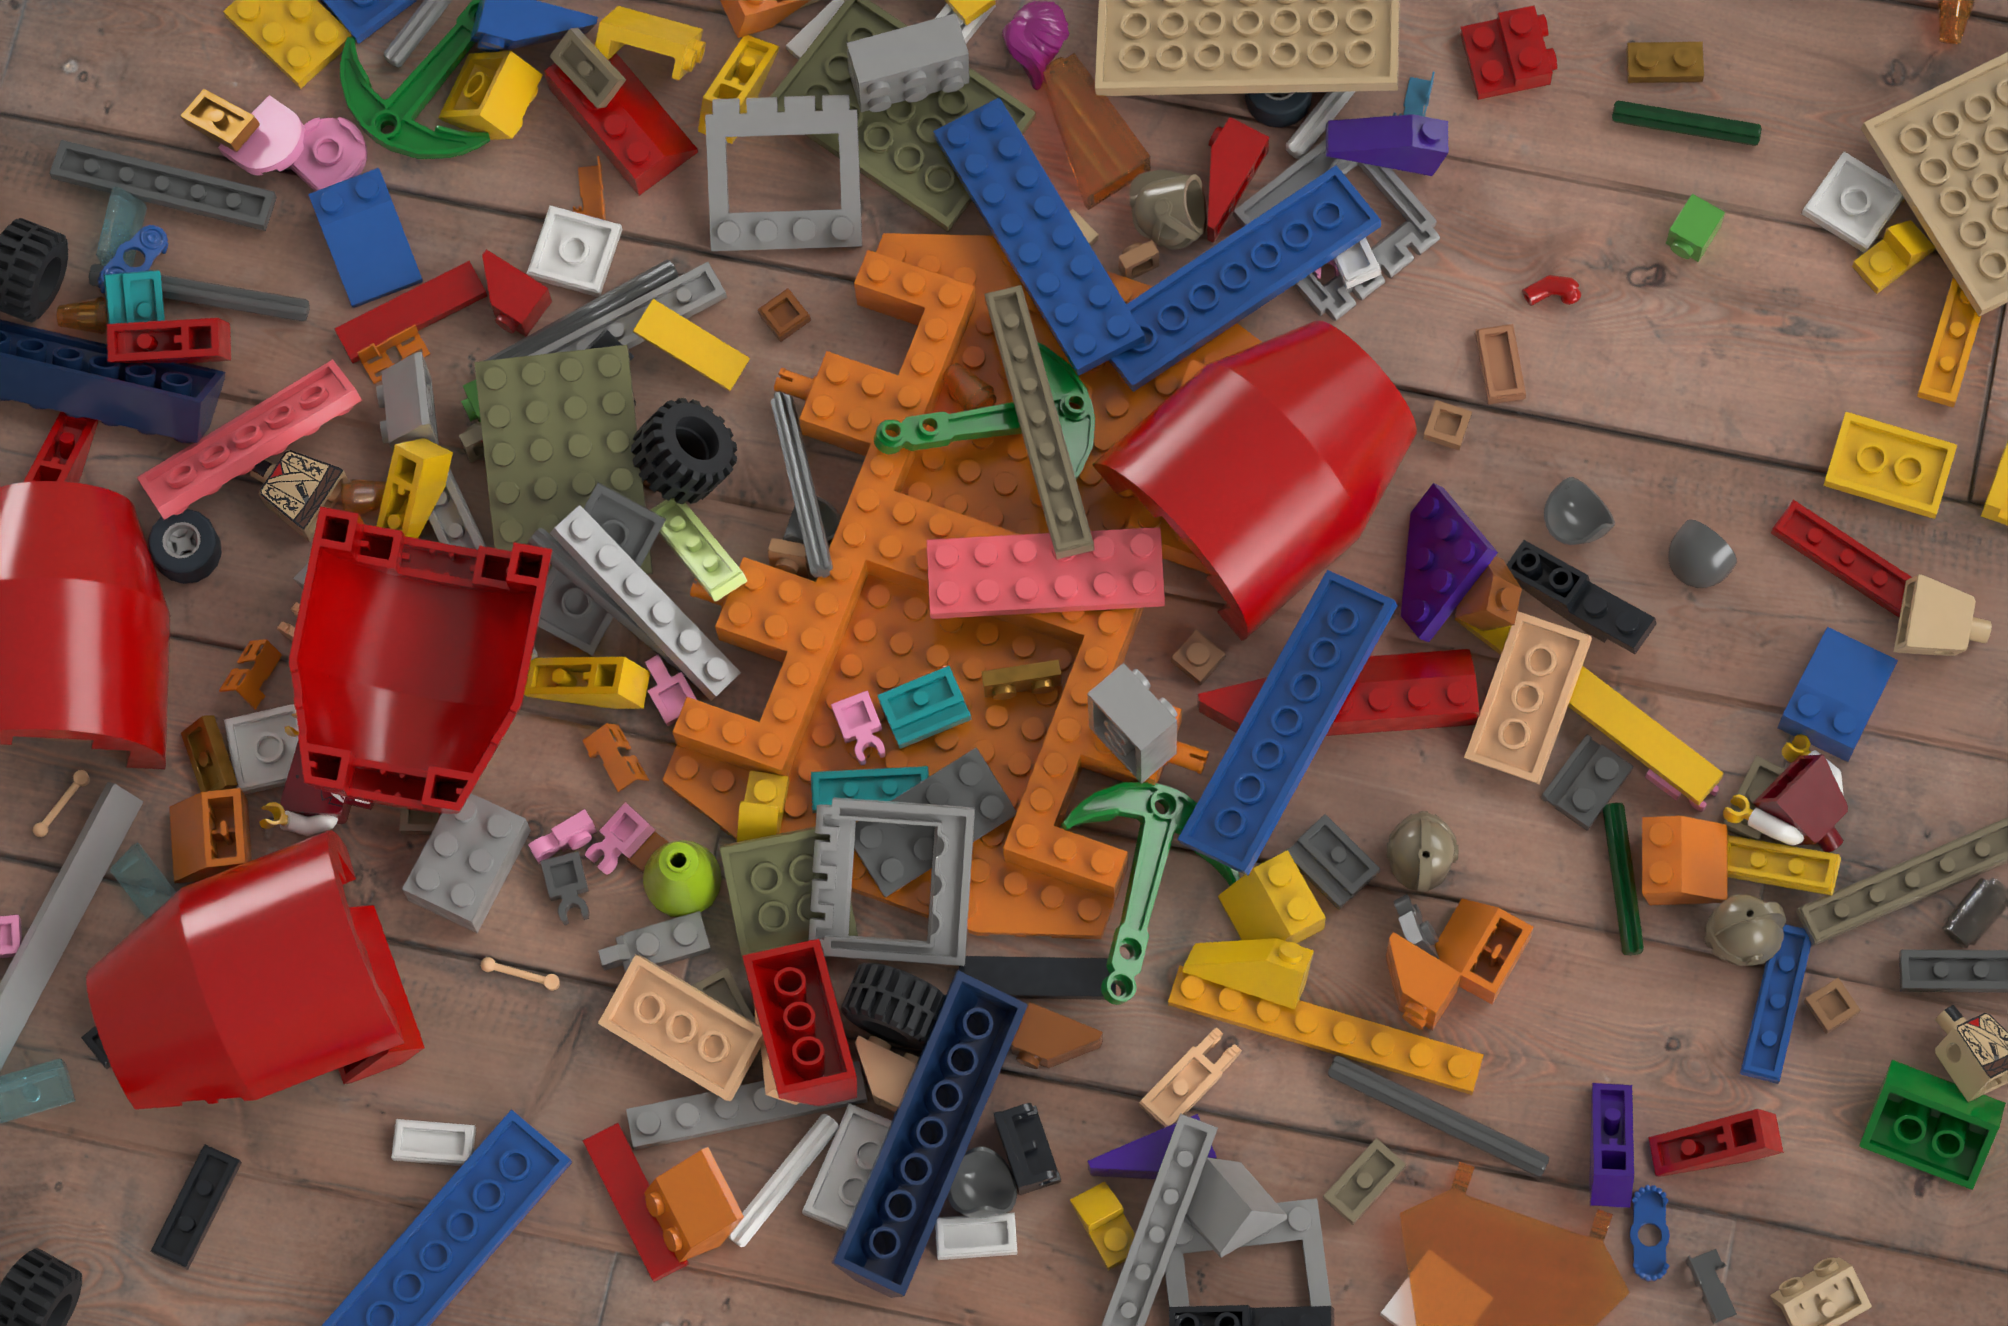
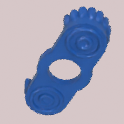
M155 225L145 226L130 241H126L118 247L115 256L99 274L97 281L99 282L98 288H101V293H105L103 275L149 271L155 258L160 253L166 254L168 238L162 228ZM128 250H138L144 255L145 262L140 267H130L123 260L124 253Z
M1646 1185L1644 1188H1639L1632 1199L1633 1225L1631 1226L1629 1237L1633 1246V1268L1635 1274L1645 1281H1656L1661 1279L1669 1268V1264L1666 1263V1246L1670 1238L1669 1228L1666 1225V1204L1668 1203V1198H1666V1193L1662 1192L1661 1188H1657L1655 1185L1651 1187ZM1651 1224L1658 1227L1661 1232V1240L1657 1245L1649 1247L1640 1242L1638 1231L1642 1226Z

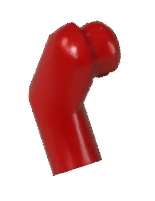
M1548 275L1522 289L1523 296L1530 306L1551 295L1561 296L1562 302L1567 305L1576 303L1581 298L1578 282L1570 277Z

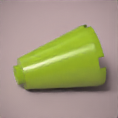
M687 840L673 841L658 848L647 861L643 874L644 889L647 897L656 909L670 917H681L698 911L702 912L714 903L720 892L721 870L714 855L704 846Z

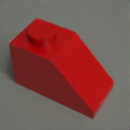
M486 249L482 254L490 303L496 318L495 322L511 334L517 331L527 337L552 303L549 289Z
M1267 677L1199 693L1197 696L1199 712L1237 733Z

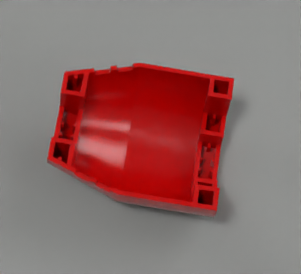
M1316 320L1205 365L1095 461L1092 466L1116 494L1130 489L1154 518L1162 516L1210 572L1206 579L1227 602L1217 612L1240 640L1244 641L1360 538L1417 434V426L1406 401L1380 366L1341 330L1327 322Z
M34 481L0 487V745H12L13 736L92 740L91 749L127 751L126 768L165 770L171 615L133 503L127 497L115 491L74 482Z
M320 506L289 655L304 783L333 794L386 806L432 813H460L523 705L553 550L513 542L512 551L479 545L477 550L405 536L403 531L364 524L359 513Z
M333 830L182 887L88 970L86 975L87 993L100 1040L113 1072L135 1110L182 1106V1102L205 1100L208 1104L218 1103L219 1099L242 1098L244 1101H254L404 1043L395 1009L376 983L367 950L356 934L342 886L356 880L347 847Z

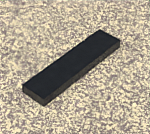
M966 956L965 965L959 966V971L1014 998L1106 1000L1102 995L1101 985L1103 980L1110 975L1106 967L1108 958ZM1111 984V990L1115 995L1116 984Z

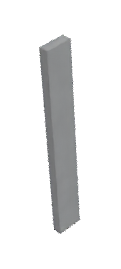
M107 782L0 982V1071L144 802L115 783Z

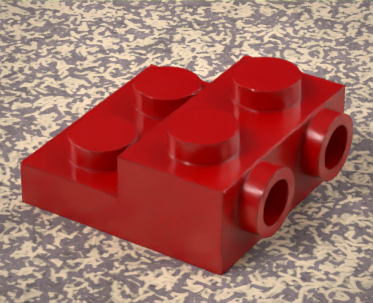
M1535 5L1499 12L1497 19L1461 26L1460 35L1477 100L1551 85L1552 71L1558 68L1557 58L1553 48L1546 49L1543 37L1549 34L1547 20L1544 14L1537 15Z

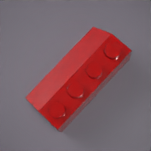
M617 53L608 61L621 73L626 81L604 108H597L556 63L552 64L544 70L549 89L639 196L699 152L697 147Z
M1470 649L1369 656L1326 736L1476 725L1479 717L1476 673Z
M374 905L349 907L356 934L367 950L376 983L395 1009L404 1043L338 1068L343 1084H350L401 1065L425 1048Z
M820 939L742 955L778 1098L818 1107L857 1098V1076Z

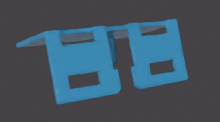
M1434 71L1431 81L1410 77L1404 102V115L1414 114L1426 117L1434 82Z

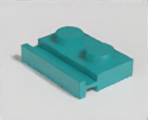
M160 270L103 275L108 324L165 321Z
M950 666L877 695L899 749L972 720Z

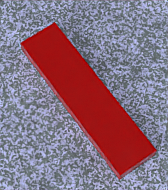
M467 261L334 328L349 359L354 364L360 361L357 352L370 346V344L374 343L377 346L414 324L419 331L487 297V293L470 261Z
M1793 499L1772 528L1771 534L1900 618L1906 580L1912 577Z
M619 1123L582 1140L653 1283L689 1265L687 1260L679 1263L675 1253L668 1249L664 1241V1231L657 1218L650 1214L646 1206L644 1192L650 1185Z

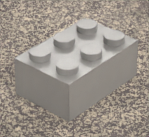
M956 13L847 43L849 74L861 112L868 110L871 112H881L897 102L905 100L907 102H917L926 98L930 93L941 90L947 93L961 89L964 84L969 83V53Z
M1122 663L1087 693L1089 728L1142 784L1177 754V720L1175 717L1178 714L1165 698L1161 697L1158 700L1148 690L1151 685L1138 669L1135 668L1131 671Z
M472 793L460 813H442L402 888L408 901L478 933L531 832L526 818Z

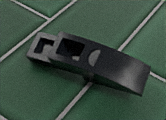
M1523 540L1506 564L1522 589L1558 615L1604 643L1608 639L1636 654L1657 624L1655 617L1590 582L1587 574L1526 540Z
M1249 1305L1169 1307V1326H1334V1308L1332 1306L1252 1308Z

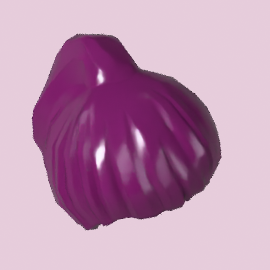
M1032 1L1027 3L1014 14L1012 20L1004 26L1002 31L1008 52L1021 64L1031 81L1032 87L1035 90H1039L1043 83L1046 66L1059 53L1063 42L1068 39L1070 34L1063 10L1055 2Z

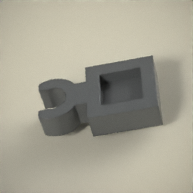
M579 851L540 861L550 900L562 899L558 908V914L564 925L569 924L567 912L573 907L581 909L584 920L589 919L588 906L578 896V894L589 892Z
M1408 894L1396 899L1394 905L1400 916L1398 919L1406 940L1439 959L1434 943L1438 942L1437 934L1429 921H1422V914L1418 905L1412 904Z

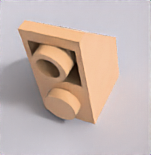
M858 1035L855 1045L875 1104L896 1113L919 1057L910 1053H905L904 1057L890 1051L891 1045L882 1039L870 1036L867 1040Z

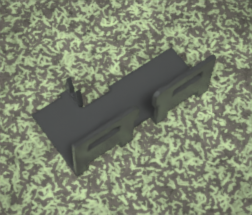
M1711 1250L1694 1258H1691L1689 1255L1686 1259V1264L1691 1270L1696 1286H1701L1703 1290L1702 1300L1710 1313L1712 1323L1714 1324L1737 1315L1726 1288L1720 1282L1715 1269L1719 1270L1726 1267V1264L1721 1261L1717 1250Z

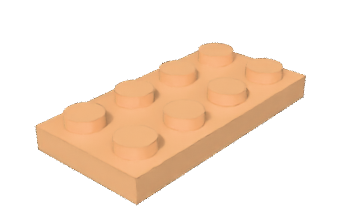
M1517 611L1515 625L1511 626L1464 758L1540 785L1592 637Z
M636 954L598 1022L599 1025L726 1101H732L764 1042L759 1025L643 956Z

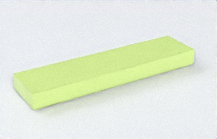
M671 498L669 501L665 500L651 509V511L666 518L659 532L661 537L714 602L747 582L743 571L686 503L678 504L674 498Z

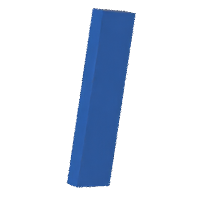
M1787 924L1783 927L1784 939L1780 950L1773 958L1765 962L1740 1070V1075L1776 1084L1780 1082L1812 944L1805 929Z

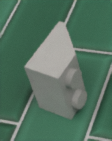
M422 352L414 353L381 372L383 385L376 386L379 408H385L386 420L380 421L383 444L389 443L392 451L395 444L421 438L439 445L432 378Z

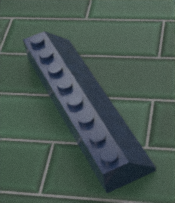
M0 319L1 401L14 400L27 403L35 409H53L65 412L66 415L74 418L87 417L100 420L108 426L121 425L134 428L146 435H164L172 437L180 443H198L210 428L226 372L190 363H109L107 344Z
M959 970L956 971L832 1260L833 1265L856 1282L890 1298L903 1297L907 1292L1028 1004Z

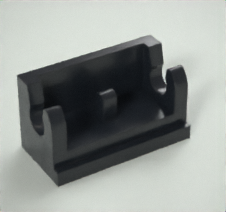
M1026 1103L1004 1111L995 1112V1124L1016 1181L1019 1195L1061 1182L1037 1107L1032 1106V1103Z

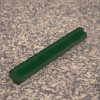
M1619 100L1615 102L1612 113V121L1615 123L1752 146L1758 145L1762 131L1761 125L1756 123Z
M1609 803L1604 806L1603 817L1621 948L1624 955H1638L1643 952L1644 944L1625 806L1623 803Z

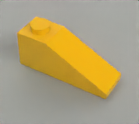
M749 35L742 37L703 96L698 132L706 135L705 115L713 114V99L739 98L740 113H747L746 100L747 98H758L777 56L779 46ZM726 137V141L733 144L737 137Z
M425 438L395 444L377 526L403 531L407 537L419 538L445 488L453 452Z
M626 657L534 658L530 664L525 696L610 709H643L650 671Z
M1278 938L1195 943L1182 972L1295 1009L1306 985L1314 950Z

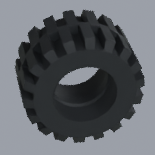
M23 218L12 221L1 233V312L31 323L35 322L46 312L61 287L67 268L69 249L68 240L64 234Z
M678 398L675 402L670 400L661 406L634 435L633 440L635 442L631 445V453L636 456L632 461L634 467L640 469L641 472L638 475L642 481L646 480L650 484L649 488L654 493L656 491L660 492L662 498L668 501L674 498L678 504H684L686 501L690 504L697 503L700 499L703 500L733 471L732 467L737 461V456L734 454L737 451L736 442L731 440L734 435L731 429L726 428L723 424L725 420L721 416L717 417L709 406L702 407L700 401L692 399L688 403L686 398Z
M863 963L856 970L841 1006V1011L850 1022L874 1036L904 1047L923 1049L945 999V995L927 981L900 969L878 963Z
M34 1248L12 1266L0 1284V1326H66L79 1300L82 1287V1273L41 1249Z

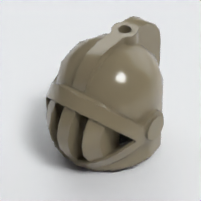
M1155 170L1139 174L1132 181L1130 186V205L1134 226L1140 235L1152 239L1160 247L1164 246L1168 249L1180 250L1188 247L1205 233L1207 226L1206 200L1203 184L1199 176L1196 174L1185 175L1168 170Z
M1428 811L1410 814L1389 835L1387 858L1390 861L1391 871L1397 881L1407 889L1418 892H1428L1434 889L1446 879L1450 873L1452 863H1456V860L1458 861L1459 847L1456 837L1450 827L1436 814H1430Z
M1741 894L1732 895L1727 900H1724L1709 916L1705 927V944L1708 948L1712 949L1711 953L1731 964L1738 966L1762 964L1773 958L1781 948L1784 939L1783 927L1786 923L1783 908L1779 903H1765L1758 897Z

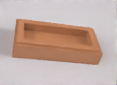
M1508 324L1476 329L1475 338L1487 404L1524 400L1526 398V391L1514 325Z

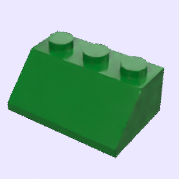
M1891 1060L1859 1147L1973 1190L2000 1128L2006 1103L1986 1095L1968 1102L1955 1083Z

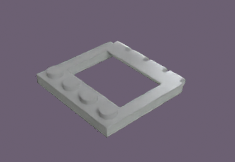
M822 95L823 110L817 111L815 96L784 97L785 112H778L777 97L747 98V113H740L739 98L712 100L713 114L705 115L711 251L862 246L857 109H850L849 95ZM839 133L841 209L729 213L726 137Z
M1326 139L1233 211L1234 218L1244 227L1337 165L1342 173L1346 175L1359 165L1407 220L1371 248L1381 270L1389 278H1392L1414 260V256L1407 249L1409 246L1420 256L1440 240L1439 234L1434 229L1437 223L1436 219L1391 168L1326 157ZM1311 273L1293 286L1319 316L1326 312L1334 321H1337L1356 306L1355 300L1349 293L1353 292L1362 301L1383 285L1385 279L1380 275L1346 289L1340 275L1335 276L1325 285H1322Z
M836 797L832 799V805H817L815 833L829 834L830 840H815L813 872L828 874V878L812 879L810 911L825 913V918H810L808 941L820 939L824 956L964 966L975 807ZM856 821L935 826L927 941L849 936Z
M1317 1198L1277 1203L1286 1213L1287 1220L1241 1247L1302 1240L1310 1306H1331ZM1186 1217L1165 1269L1169 1307L1189 1306L1183 1254L1213 1250Z

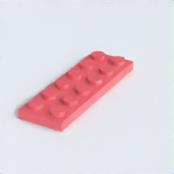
M332 359L201 438L198 443L191 444L136 478L165 520L172 515L183 513L190 504L203 496L216 493L223 484L236 476L249 473L256 464L266 458L282 453L289 444L299 438L315 433L321 425L332 418L348 413L362 399L355 387Z
M1161 528L1090 531L1095 550L1061 559H1056L1050 533L927 540L931 619L1165 606Z

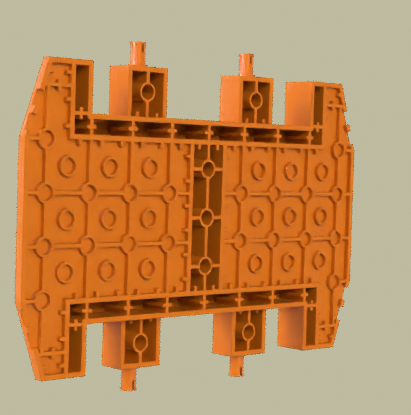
M883 233L876 252L867 250L855 279L854 287L858 306L918 326L899 375L826 351L817 376H814L813 379L782 367L778 373L781 377H777L774 384V391L805 400V405L799 418L803 435L866 456L829 547L833 569L828 577H817L815 582L743 557L739 568L743 571L747 582L718 601L714 602L698 581L697 584H692L691 597L722 606L715 625L720 641L783 662V665L760 722L686 697L672 731L676 747L662 781L675 794L697 811L706 815L720 826V829L737 840L740 801L745 799L750 771L789 777L790 781L780 828L781 834L816 826V813L812 811L811 772L928 766L930 777L977 747L1017 813L1011 819L973 842L967 932L976 936L994 934L1015 935V937L1031 935L1052 936V938L1102 939L1128 870V852L1085 836L1065 831V829L1060 827L1083 768L1123 782H1139L1089 728L1087 693L1124 662L1144 607L931 619L927 540L1049 533L1022 434L954 441L948 446L916 451L902 448L895 454H885L879 451L874 444V435L877 427L885 420H896L901 423L906 417L936 412L952 414L1013 402L984 294L1022 285L1037 342L1048 347L1070 364L994 236ZM1106 271L1126 304L1153 287ZM1236 323L1134 392L1109 361L1078 376L1087 388L1095 414L1093 448L1079 478L1076 480L1090 531L1160 527L1162 560L1166 559L1210 574L1207 568L1162 516L1154 518L1130 489L1116 494L1092 464L1205 365L1262 343L1261 340ZM1069 402L1073 409H1081L1079 405ZM923 424L925 430L929 432L935 431L932 426ZM886 430L887 435L890 437L898 436L896 432ZM1059 660L1062 686H1055V690L1044 694H1034L1032 690L1017 692L1015 697L1006 700H995L993 696L985 697L981 671ZM950 666L972 720L899 749L877 695ZM868 691L882 730L872 734L883 742L885 757L880 758L875 747H867L863 751L866 764L861 765L855 754L857 740L845 743L831 704ZM1174 707L1178 714L1175 717L1178 733L1181 725L1182 709ZM1177 741V754L1144 782L1152 785L1159 783L1164 767L1168 763L1195 771L1201 775L1204 770V764L1207 762L1209 751ZM854 850L851 891L929 919L932 868L884 898Z

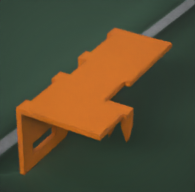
M597 156L598 165L578 167L583 210L580 205L578 209L573 206V212L606 220L602 164L600 157Z
M415 324L377 346L372 343L370 346L357 352L373 384L382 381V375L376 377V373L395 364L391 362L386 353V350L396 346L402 357L401 360L419 350L423 351V357L430 355ZM413 336L415 337V340L404 346L401 345L402 342ZM376 356H382V358L374 361L371 364H368L367 362Z
M267 639L249 641L237 663L243 664L244 662L255 661V664L251 670L232 669L219 692L237 691L256 710L261 700L265 698V695L259 689L270 676L282 654ZM262 645H264L257 656L256 654ZM246 674L240 685H237L242 676Z
M606 723L582 740L589 752L590 758H597L596 755L601 756L604 762L603 766L618 792L635 780L649 781L635 755L623 757L620 755L618 747L631 750V746L619 725ZM609 729H610L611 732L613 733V735H614V737H615V739H616V742H615L613 736L611 735ZM627 762H629V764H630V766H631V768H632V770L634 771L635 774L632 773V771H631L629 765L627 764Z

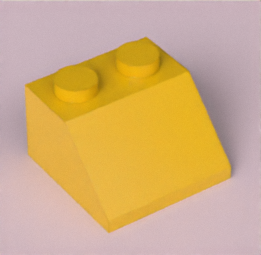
M512 51L468 54L438 118L470 132H488L491 140L513 139L514 135L522 127V118L529 103L534 100L538 93L537 86L543 74Z
M1288 850L1252 868L1249 876H1242L1218 895L1220 903L1241 940L1278 938L1297 944L1325 928L1326 917Z

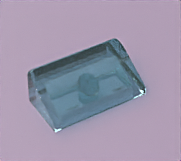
M114 186L106 211L96 253L101 265H107L115 256L118 247L124 242L130 241L142 229L147 209L146 204L120 187ZM128 250L123 255L124 262L130 267H133L137 250Z
M138 842L133 844L110 869L111 873L146 919L176 893Z
M62 1059L52 1060L0 1076V1124L76 1101L67 1064Z

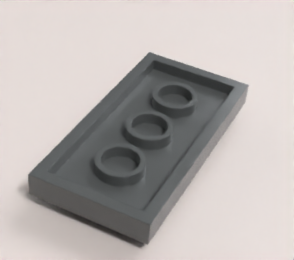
M599 482L584 507V510L639 567L644 562L666 521V518ZM552 566L547 578L538 626L593 655L613 616Z
M977 747L892 800V802L975 807L973 842L1011 819L1017 813ZM858 821L856 823L854 850L884 898L932 868L935 826Z

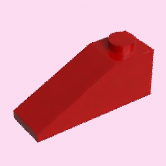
M1229 117L1224 127L1217 126L1208 144L1211 147L1207 240L1212 243L1217 239L1269 152V136L1232 117Z
M220 318L107 324L108 362L203 363L231 361L230 323Z
M60 411L23 482L62 481L79 483L98 420L87 417L74 418Z
M1754 1109L1648 1137L1655 1175L1657 1177L1745 1163L1784 1153L1776 1114L1761 1109Z

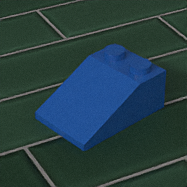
M480 0L470 41L477 42V48L480 50L500 52V49L510 50L562 39L570 28H579L583 34H587L597 24L598 17L537 0Z
M380 168L308 194L352 308L423 282Z
M1827 627L1781 717L1777 729L1794 737L1800 734L1805 735L1809 738L1811 745L1849 762L1898 660Z

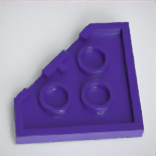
M1435 483L1430 486L1410 513L1401 617L1419 639L1430 642L1498 554L1497 550L1448 492Z

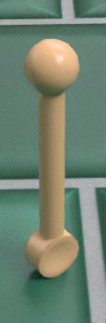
M78 770L74 773L72 785L45 819L34 825L33 833L35 836H46L48 826L77 789L89 783L90 777L86 771Z
M491 957L482 959L480 963L481 969L485 972L495 970L544 984L546 989L554 991L560 986L559 978L555 974H549L546 977L495 963V960Z

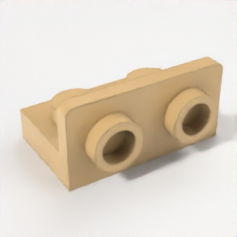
M1839 1257L1827 1258L1818 1262L1813 1268L1814 1271L1801 1278L1794 1277L1784 1281L1779 1286V1290L1770 1295L1774 1304L1782 1309L1789 1326H1839L1872 1307L1853 1266Z

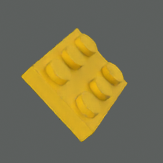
M235 0L223 11L225 17L300 89L343 51L347 37H352L348 30L317 0Z
M1845 412L1823 486L1935 519L1957 444Z

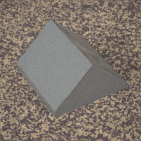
M1208 1157L1185 1215L1220 1258L1287 1220L1286 1213L1241 1162Z

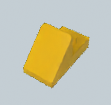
M1911 220L1888 227L1883 239L1853 262L1852 267L1870 288L1878 294L1935 250V246Z
M750 771L745 799L740 801L737 842L780 834L790 781L788 776Z
M1104 1181L1070 1199V1202L1106 1268L1110 1270L1126 1261L1135 1233L1124 1215L1123 1206Z

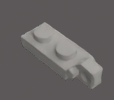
M698 911L624 933L625 935L616 937L617 945L598 950L604 971L623 966L626 972L635 954L643 956L660 967L711 951L701 913Z

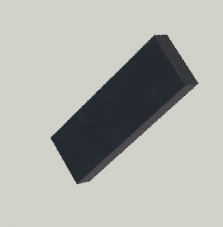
M204 1144L151 1249L154 1255L187 1270L189 1269L242 1164L239 1159Z

